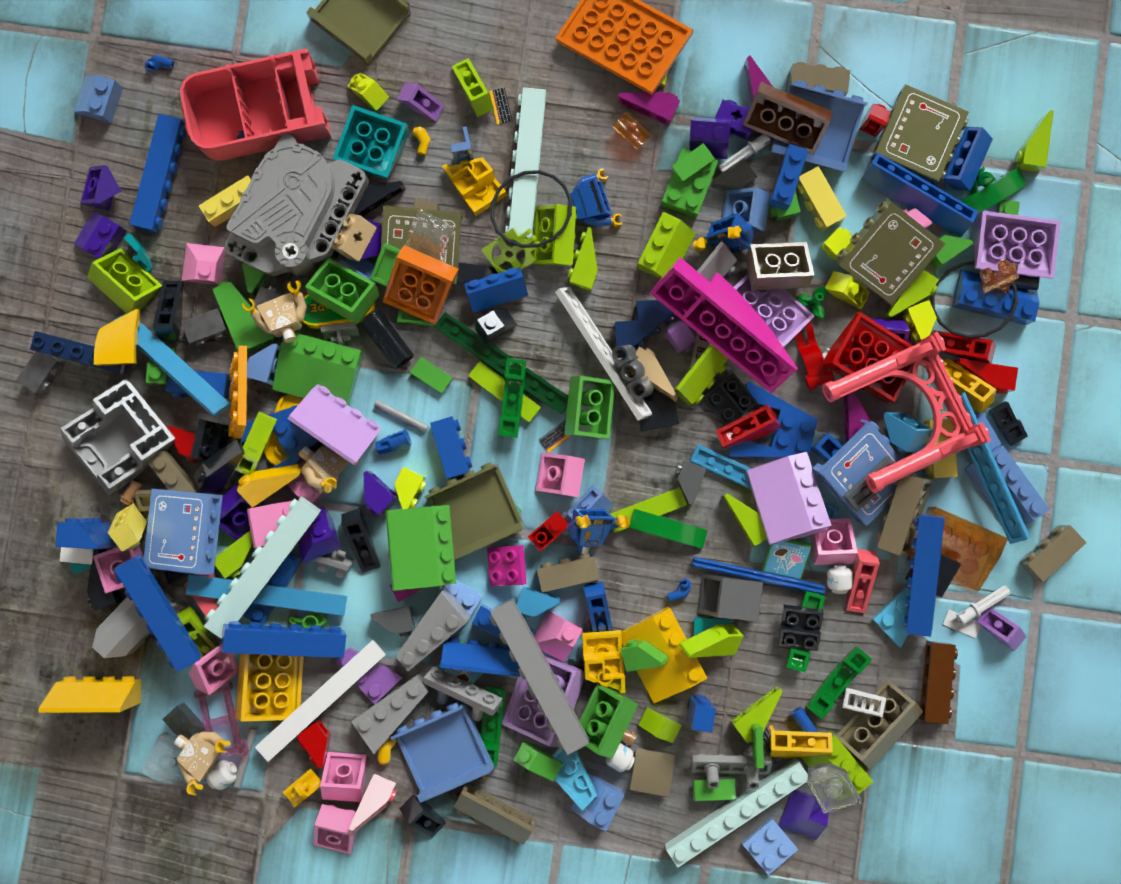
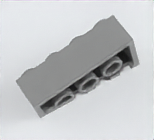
M446 587L436 598L395 656L407 671L412 669L465 625L471 617Z
M420 673L351 721L373 754L376 753L430 690L428 685L423 684V677Z

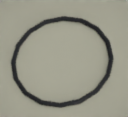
M541 170L523 171L509 177L497 189L491 202L490 219L496 233L507 243L520 248L541 247L554 241L566 229L572 215V198L566 185L555 175ZM528 174H541L553 178L563 187L568 198V215L563 227L552 238L538 244H520L509 240L499 231L494 219V204L500 191L511 180Z
M975 261L962 262L952 268L947 269V271L939 278V281L937 282L936 286L938 287L939 283L951 271H954L962 266L975 265ZM1008 273L1003 274L1007 277L1013 288L1014 304L1009 317L999 327L984 334L973 335L953 331L938 316L935 310L934 293L931 296V305L939 325L953 335L968 339L987 337L1000 331L1013 318L1018 305L1017 287Z

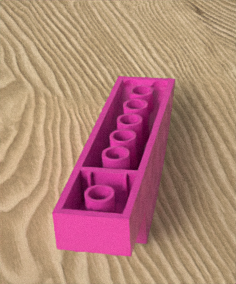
M679 257L650 292L652 296L771 394L797 370L796 365L765 321L719 273L716 272L708 281Z

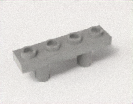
M434 666L423 679V684L438 690L436 701L439 704H446L449 696L472 706L471 718L476 721L481 720L483 712L493 716L502 704L503 698Z
M723 754L692 755L691 773H706L708 788L712 789L719 787L718 773L746 774L748 788L757 789L759 787L758 774H770L772 757L764 756V768H756L753 764V756H725Z

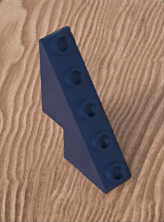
M658 300L637 301V320L614 323L615 347L629 344L638 349L645 343L644 339L648 335L653 337L660 331L659 326L665 323L667 325L675 318L674 313ZM623 350L622 356L626 358V352Z
M38 331L34 332L29 349L123 374L125 364L96 366L94 365L95 346Z

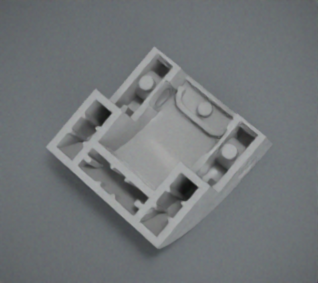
M127 379L94 398L92 409L60 428L61 438L108 496L149 468L150 465L147 461L161 450H168L175 440L174 436Z

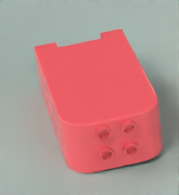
M308 49L279 55L273 54L270 57L233 65L228 64L224 67L189 75L183 81L180 88L181 110L186 119V132L195 145L208 158L215 161H225L272 150L284 134L292 135L298 144L331 137L325 113L321 106L315 108L310 85L319 83L315 63ZM244 130L245 138L237 139L238 135L242 134L239 131Z

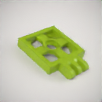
M514 227L504 233L508 239L516 240L520 244H531L537 238L535 235L529 238L526 237L532 232L530 228L520 235ZM501 236L482 248V252L498 273L506 271L500 267L505 261L510 262L514 268L520 267L522 270L536 260L531 252L536 248L508 246ZM497 244L502 252L501 255L494 259L492 250ZM524 249L525 261L520 263L516 256L518 252ZM511 251L513 253L512 257H506L505 252Z

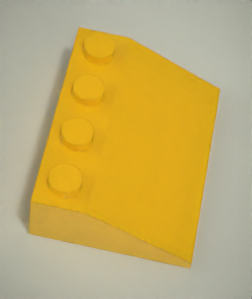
M666 607L621 631L623 646L632 639H637V641L645 640L669 657V660L663 666L636 670L653 703L680 693L708 679L697 657L689 658L679 646L680 642L687 639L670 607Z
M240 654L235 718L239 721L285 720L301 705L304 656Z
M76 676L63 677V680L54 684L39 707L38 713L122 712L141 703V679H134L135 676H123L122 679H115V676H104L100 680H95V676L83 677V680H76Z

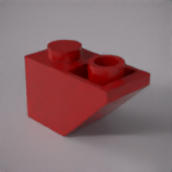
M557 511L527 537L541 551L567 529L568 523Z
M319 719L298 734L297 741L303 750L306 749L309 753L311 763L314 766L317 765L320 769L326 762L331 734Z

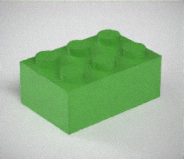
M682 148L677 161L692 151ZM714 160L683 183L673 171L660 207L696 220L718 161Z
M327 258L305 286L312 300L355 324H358L379 297V292L374 282L330 258Z
M586 376L570 377L564 435L610 439L615 384L612 380Z
M597 683L580 718V723L589 738V744L586 747L598 755L613 759L638 704L615 689L604 687Z

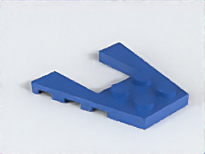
M747 382L746 389L758 402L757 405H769L772 409L779 410L777 419L781 428L774 431L770 447L747 441L731 446L728 457H787L807 452L809 457L818 419L755 384Z
M298 405L269 414V416L277 419L273 431L289 457L273 468L299 464V461L302 459L298 455L305 446L312 450L319 442V440L287 419ZM255 420L246 422L241 439L242 445L245 443Z

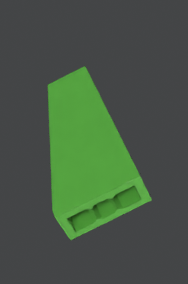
M224 281L212 289L237 350L238 346H247L248 354L279 341L278 337H275L273 333L268 334L256 325L250 316L251 312L246 311L242 303L247 308H251L252 305L232 282Z

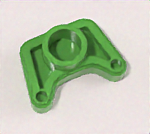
M311 611L303 618L292 616L289 618V622L301 625L302 628H310L312 625L322 627L327 624L328 617L326 613Z

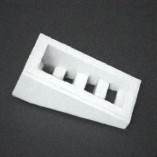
M846 687L842 708L883 717L886 697ZM851 694H855L853 705L849 704ZM859 696H863L861 707L857 706ZM867 698H871L869 709H865ZM875 700H879L877 711H873Z

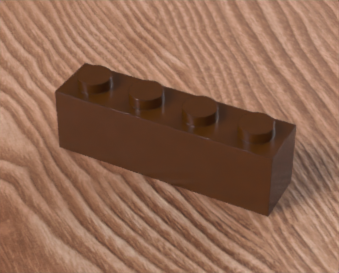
M926 640L920 703L923 713L919 716V719L924 722L949 724V719L952 717V708L950 707L951 699L954 697L952 681L956 677L954 660L958 656V651L954 644Z

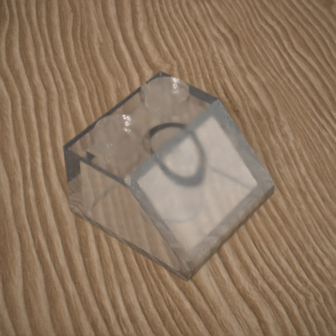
M419 210L411 225L405 245L442 261L456 226L423 210Z
M167 732L159 735L139 772L156 781L181 786L185 779L177 758L182 750L173 745L177 737Z
M828 762L808 767L807 783L824 814L862 804V800L844 768Z

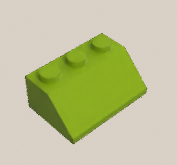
M553 204L535 207L534 235L537 238L533 241V244L537 241L543 242L552 238L563 227L568 215V205ZM572 206V215L566 229L554 241L533 250V255L536 258L532 262L533 265H573L575 221L577 217L576 207Z
M663 212L636 268L661 279L679 257L684 258L696 232L680 219Z
M121 248L92 262L87 276L94 285L127 314L135 309H143L162 288V285Z
M710 344L674 389L676 395L690 406L693 403L698 404L704 397L702 394L704 389H710L715 383V375L717 373L722 374L728 366L725 363L728 358Z
M832 733V754L804 756L801 758L838 803L859 795L873 783V780Z

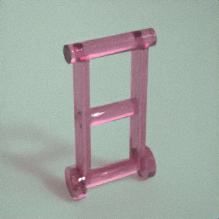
M232 682L224 683L212 693L223 692L228 713L226 716L210 719L206 696L208 695L200 690L194 691V697L199 699L205 732H213L212 727L230 723L235 746L225 748L227 753H222L219 758L238 753L243 757L247 756L249 752L247 742L241 740L237 719L235 718V710L230 692L233 689Z

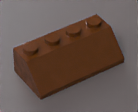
M761 82L743 125L784 143L807 149L808 153L814 155L831 121L833 112Z

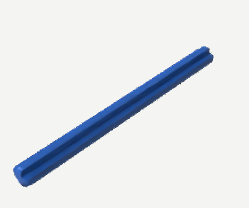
M694 557L692 560V567L803 592L809 591L819 595H824L826 591V586L698 557Z

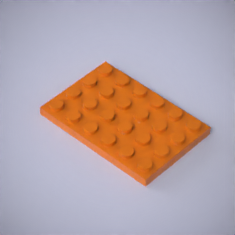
M580 0L555 40L562 46L653 95L693 35V29L640 0Z

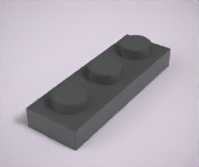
M886 456L866 475L893 464V460ZM866 475L843 495L850 506L857 512L879 493H873L869 489Z

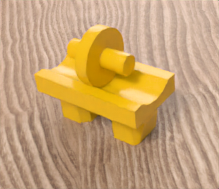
M309 769L282 793L295 808L320 787L321 780L312 769Z

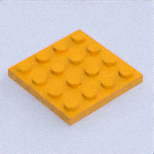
M238 346L237 352L233 353L231 368L229 369V380H232L229 387V399H231L229 418H231L228 436L232 437V441L235 439L241 440L246 427L247 346Z

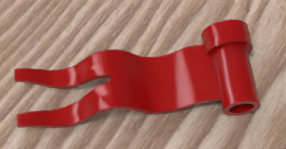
M810 321L806 325L808 345L805 344L801 332L795 337L808 374L804 378L809 391L817 389V386L829 381H835L833 371H827L826 366L822 364L824 358L816 342Z

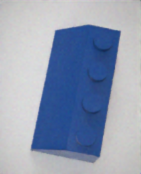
M961 269L952 307L1006 320L1014 304L1012 286L998 284V278L994 277L984 282L983 278L987 277V275ZM1017 287L1018 305L1010 321L1028 325L1036 320L1039 307L1038 293L1036 290Z
M65 518V522H57L56 547L104 549L117 548L118 546L108 534L111 525L101 522L100 518Z
M449 637L448 641H444L440 668L520 677L518 671L520 666L517 661L513 662L509 654L511 649L508 644L506 648L499 647V643L494 642L481 645L480 641L468 640V643H462L459 638Z

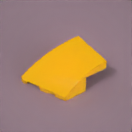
M483 157L473 159L472 161H461L457 165L448 166L445 164L442 166L444 172L475 216L491 207L492 199L501 185L496 180L493 169ZM504 188L500 191L495 203L507 196Z
M135 309L99 329L94 348V365L136 364V346H138V328H140L139 309Z
M621 630L582 633L585 679L591 682H598L604 687L619 690L620 693H625L624 662L620 651L622 648Z

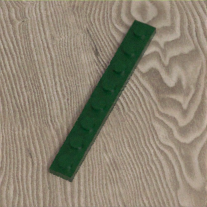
M444 312L434 328L505 376L507 358L512 357L490 342L485 344L476 332ZM526 367L524 390L562 415L567 408L568 395Z

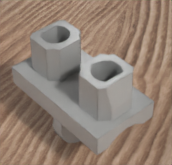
M354 322L321 326V332L324 335L325 341L331 340L332 343L338 342L339 345L345 346V341L351 340V337L360 336L358 326Z
M341 548L314 559V561L317 562L318 571L327 572L329 566L336 568L334 575L344 578L347 571L353 565L354 559L346 557L347 552L341 551Z

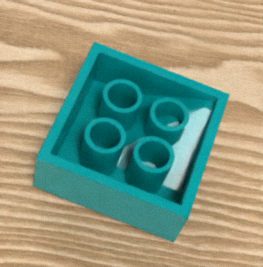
M352 105L333 160H343L363 170L365 174L388 179L405 146L410 132L408 125Z

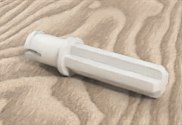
M762 134L752 142H747L748 145L718 166L721 173H727L752 154L757 155L759 150L771 143L770 138Z
M1002 586L975 604L970 603V607L956 614V618L962 625H965L973 618L980 617L983 611L1010 595L1011 592L1006 586Z

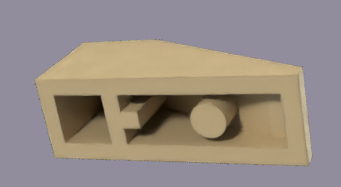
M639 347L636 351V355L639 358L636 360L644 365V376H648L655 389L676 402L678 399L656 359V354L648 348L644 350ZM631 367V373L635 375V371Z

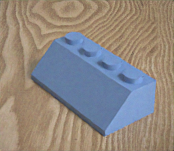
M995 447L992 451L1022 520L1027 525L1050 509L1005 447ZM972 463L964 470L993 508L978 472Z

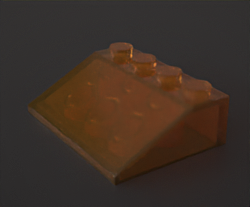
M928 507L926 514L945 517L941 554H945L962 564L953 581L979 591L1001 557L1008 538L938 507ZM912 547L907 556V561H910L911 557H915L916 550L912 549Z

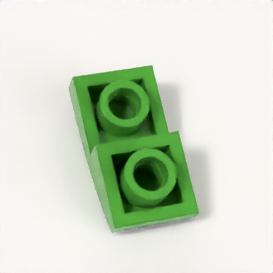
M707 779L693 780L694 801L736 799L735 779H719V787L714 789L708 788Z

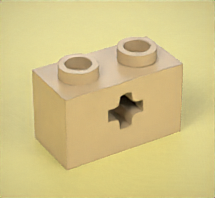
M349 214L345 218L343 227L339 234L336 235L331 248L350 260L360 261L377 227L360 215Z

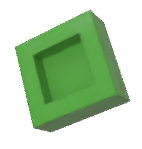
M1002 200L997 205V213L1018 215L1020 202Z

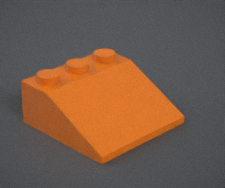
M404 245L396 258L382 302L436 325L454 283L458 268Z

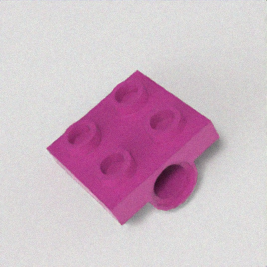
M523 545L487 548L490 587L527 584Z

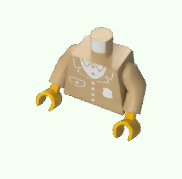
M296 281L297 289H293L289 282L287 287L290 293L257 306L258 309L254 308L255 302L253 299L249 298L252 303L251 308H247L242 303L243 308L251 312L250 316L260 329L268 334L273 333L275 337L283 336L286 343L296 340L294 331L301 329V322L304 320L307 309L303 294L299 292L301 288L299 281Z
M305 446L298 455L307 462L300 469L307 485L314 487L320 494L323 491L330 493L332 488L336 489L337 480L335 478L346 467L348 461L335 451L321 446L316 453Z
M216 732L196 733L190 740L180 734L173 744L182 750L177 761L188 785L187 793L196 796L195 789H203V785L197 782L202 781L207 776L220 755L227 753L225 751L226 746L231 744L230 741H224Z

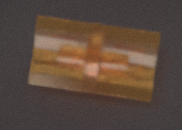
M627 112L613 124V128L637 150L651 137V134Z
M1005 259L997 264L999 271L995 273L990 268L981 270L980 277L984 293L993 289L995 291L1002 289L1004 293L1010 292L1009 286L1014 284V280L1019 278L1017 265H1012Z

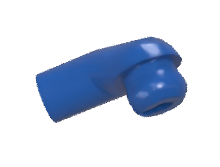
M155 55L145 62L144 67L149 72H154L162 67L173 69L175 62L172 59Z
M682 579L676 591L667 593L669 603L687 598L692 586L688 579Z

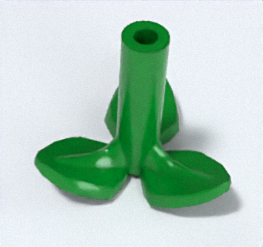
M984 167L979 170L970 195L977 192L979 186L986 187L996 180L990 172H984Z
M826 286L816 288L813 291V298L806 293L796 297L804 307L811 304L810 312L815 317L821 319L825 315V309L818 303L825 300L828 290L825 289Z

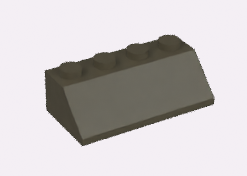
M911 474L895 482L897 488L895 494H892L890 497L889 505L891 507L889 513H886L883 518V524L885 525L883 531H880L877 536V548L899 556L909 554L913 537H915L917 531L914 530L915 518H919V515L923 513L933 483L932 479Z
M889 680L874 694L886 697L883 717L857 712L836 735L839 741L870 770L923 713V710L915 701ZM871 698L867 701L865 709H869ZM875 700L873 711H877L879 700Z
M470 783L464 784L454 804L456 812L460 815L471 816L477 824L482 826L486 824L491 827L494 833L508 836V839L515 844L521 843L524 845L534 830V817Z

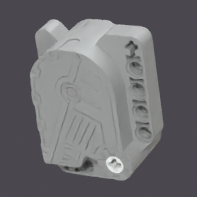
M284 134L278 140L275 148L264 156L258 168H256L236 211L233 212L226 226L227 230L231 233L225 243V251L234 259L269 276H277L289 271L299 278L311 276L317 270L319 261L330 258L335 250L331 247L334 244V239L341 231L345 218L349 214H354L368 187L369 181L363 170L343 160L327 163L319 152L303 144H298L292 135ZM353 193L354 197L352 200H345L347 194ZM340 210H344L345 215L341 218H337L338 212ZM335 227V234L328 235L330 228ZM321 245H327L325 252H319ZM239 247L243 251V253H240L237 250H233V248ZM253 253H257L256 260L250 261V256Z

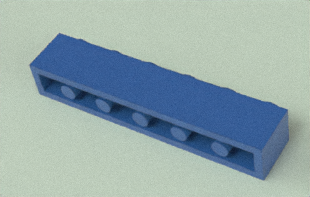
M158 114L130 220V225L136 229L158 234L159 229L163 226V213L168 207L167 198L169 192L173 189L172 179L178 170L177 160L182 154V141L187 135L185 123L182 119Z
M879 153L873 158L861 178L868 185L877 188L911 209L916 208L935 224L942 226L960 238L974 223L978 213L977 210Z
M920 514L919 518H915L914 530H918L917 538L913 537L912 549L916 551L915 557H911L910 569H913V577L908 579V588L911 589V595L906 597L905 608H909L908 616H904L903 627L907 628L906 633L927 637L932 635L945 523L944 516Z
M140 553L119 564L114 569L115 578L125 586V593L128 599L134 601L137 606L135 608L138 615L146 620V627L149 633L154 634L157 638V645L161 651H165L167 654V661L171 668L175 667L176 671L179 672L199 661L201 657L200 651Z
M230 621L229 624H223L221 650L222 653L344 658L347 635L341 627L332 626L330 629H322L321 626L312 625L310 628H302L301 625L292 624L290 627H282L281 624L272 623L270 626H262L261 623L257 622L241 625V622Z

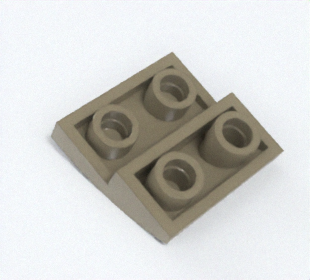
M636 748L629 790L669 797L675 755Z

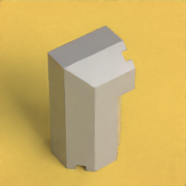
M160 586L174 609L177 605L176 603H171L174 600L173 597ZM128 597L96 629L92 648L103 658L122 657L135 653L145 643V639L150 634L146 627V620L138 615L135 608L137 607L133 600H129Z

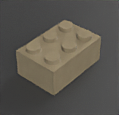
M807 242L751 244L745 256L752 290L808 288L814 277Z

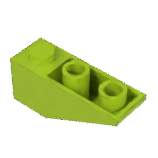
M588 227L587 232L583 231L580 243H582L580 250H576L573 259L576 261L574 268H570L567 279H570L569 285L591 292L598 269L592 231Z
M258 412L243 445L245 454L235 468V471L245 475H250L255 471L276 424V418Z
M720 624L680 642L679 646L689 658L735 655L744 636L733 624Z

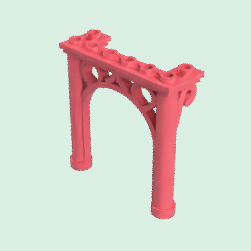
M938 331L920 340L918 344L839 380L829 381L822 385L823 394L829 402H834L880 379L900 377L916 385L930 404L933 414V432L930 440L920 451L866 475L867 485L873 493L882 491L885 486L965 448H971L991 441L989 431L983 423L972 424L971 416L965 410L962 398L957 394L953 386L952 378L947 374L944 361L938 355V353L946 350L944 339L939 335ZM912 364L910 373L899 370ZM918 365L925 367L928 373L926 381L917 377ZM934 381L938 391L932 386L928 387L927 385ZM943 401L949 412H940L943 410ZM944 417H948L954 428L951 433L941 427ZM939 435L948 438L947 440L939 444H936Z

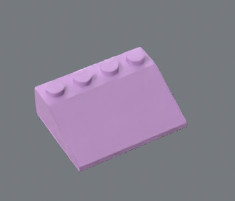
M982 211L976 215L974 223L975 269L999 272L1003 271V269L1005 271V268H1010V266L1015 264L1017 268L1006 273L1054 279L1061 221Z
M749 274L734 286L738 293L765 321L784 348L814 318V315L785 289L752 290Z
M318 384L287 418L353 465L367 451L382 430L376 422L366 419L359 410L352 409L346 405L342 398L335 397L326 387L319 386Z
M807 452L787 456L746 471L769 545L823 533L831 527Z
M545 656L574 710L585 678L584 670ZM520 675L502 725L549 747H559L556 741L559 738L555 732L552 733L547 725L549 720L546 714L542 715L537 706L539 704L538 699L532 697L528 690L530 685L527 679L523 680Z

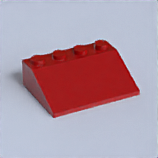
M857 312L831 346L822 364L845 377L913 345L863 313ZM912 364L899 370L910 373ZM886 377L862 389L882 402L895 403L907 380L900 377Z

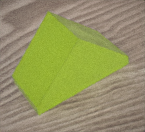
M646 707L638 723L640 727L655 737L671 743L674 742L682 726Z

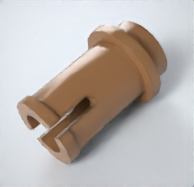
M130 480L124 493L120 494V501L127 505L134 503L135 493L140 490L142 485L134 480Z
M626 730L622 741L626 743V746L628 744L632 746L637 735L634 734V731L631 733Z

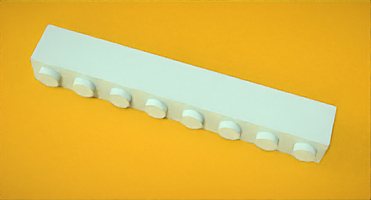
M523 87V93L519 94L518 106H521V113L517 112L516 117L519 131H515L514 143H517V150H513L512 161L516 162L515 169H511V176L523 171L539 170L546 89ZM539 174L523 175L512 180L514 181L513 188L509 189V199H512L511 207L508 206L507 218H510V224L506 225L505 232L514 227L520 235L530 228L532 232L526 237L529 238L533 235Z
M302 496L298 501L294 499L288 507L290 510L288 515H282L277 521L276 525L279 527L276 531H270L265 537L264 541L267 543L264 547L261 548L259 546L252 556L255 559L252 563L247 562L240 572L243 575L238 580L235 577L228 588L231 591L228 595L223 593L217 601L219 607L216 611L211 609L205 617L207 623L204 627L221 639L223 624H229L230 621L238 622L321 511Z
M796 758L792 759L760 780L757 789L748 788L736 796V799L730 800L667 842L665 847L677 868L809 781L810 777Z

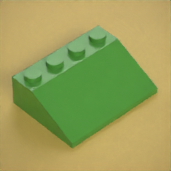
M294 333L296 340L286 343L283 338L272 390L304 399L318 384L319 386L326 387L335 397L342 398L346 405L349 406L364 357L361 350Z
M449 505L385 511L392 591L456 584Z

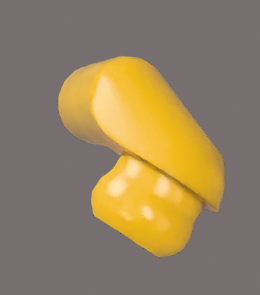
M415 127L412 134L420 142L417 153L426 156L430 137L423 127Z
M391 735L378 749V762L381 765L389 763L391 749L397 743L396 739L391 740Z

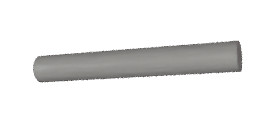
M376 400L374 407L423 432H426L429 427L379 400Z
M249 728L236 773L237 778L233 784L234 787L240 788L257 731L255 728Z

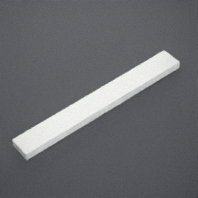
M571 287L559 288L555 293L637 420L648 418L652 415V412L643 398L635 399L630 395V389L627 387L629 383L625 382L621 377V367H617V363L613 360L612 350Z
M372 640L255 748L267 762L270 761L380 661L386 653Z

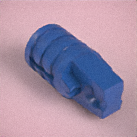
M406 429L375 442L379 455L395 452L412 445Z

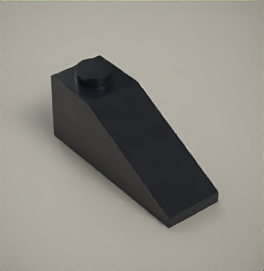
M402 181L368 185L354 214L362 217L406 190ZM347 194L345 200H352L354 194Z
M163 281L153 322V329L161 341L179 340L182 326L183 281Z
M235 439L201 464L194 474V481L197 483L199 491L221 493L245 454L240 439Z
M358 508L341 514V526L361 572L364 573L381 567L361 509Z
M105 548L93 549V556L105 552ZM92 558L87 589L89 606L94 611L122 602L119 590L105 593L94 558Z

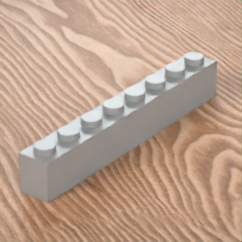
M514 598L493 608L490 619L494 626L498 625L501 631L499 636L504 644L507 643L511 649L509 651L513 662H518L520 666L518 671L523 680L527 679L530 685L528 686L530 694L533 698L536 697L539 704L537 706L542 715L546 714L549 720L547 725L552 733L555 732L559 738L556 741L561 751L565 750L567 755L589 744V738Z

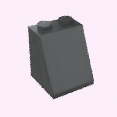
M702 574L698 613L718 618L758 622L763 582Z

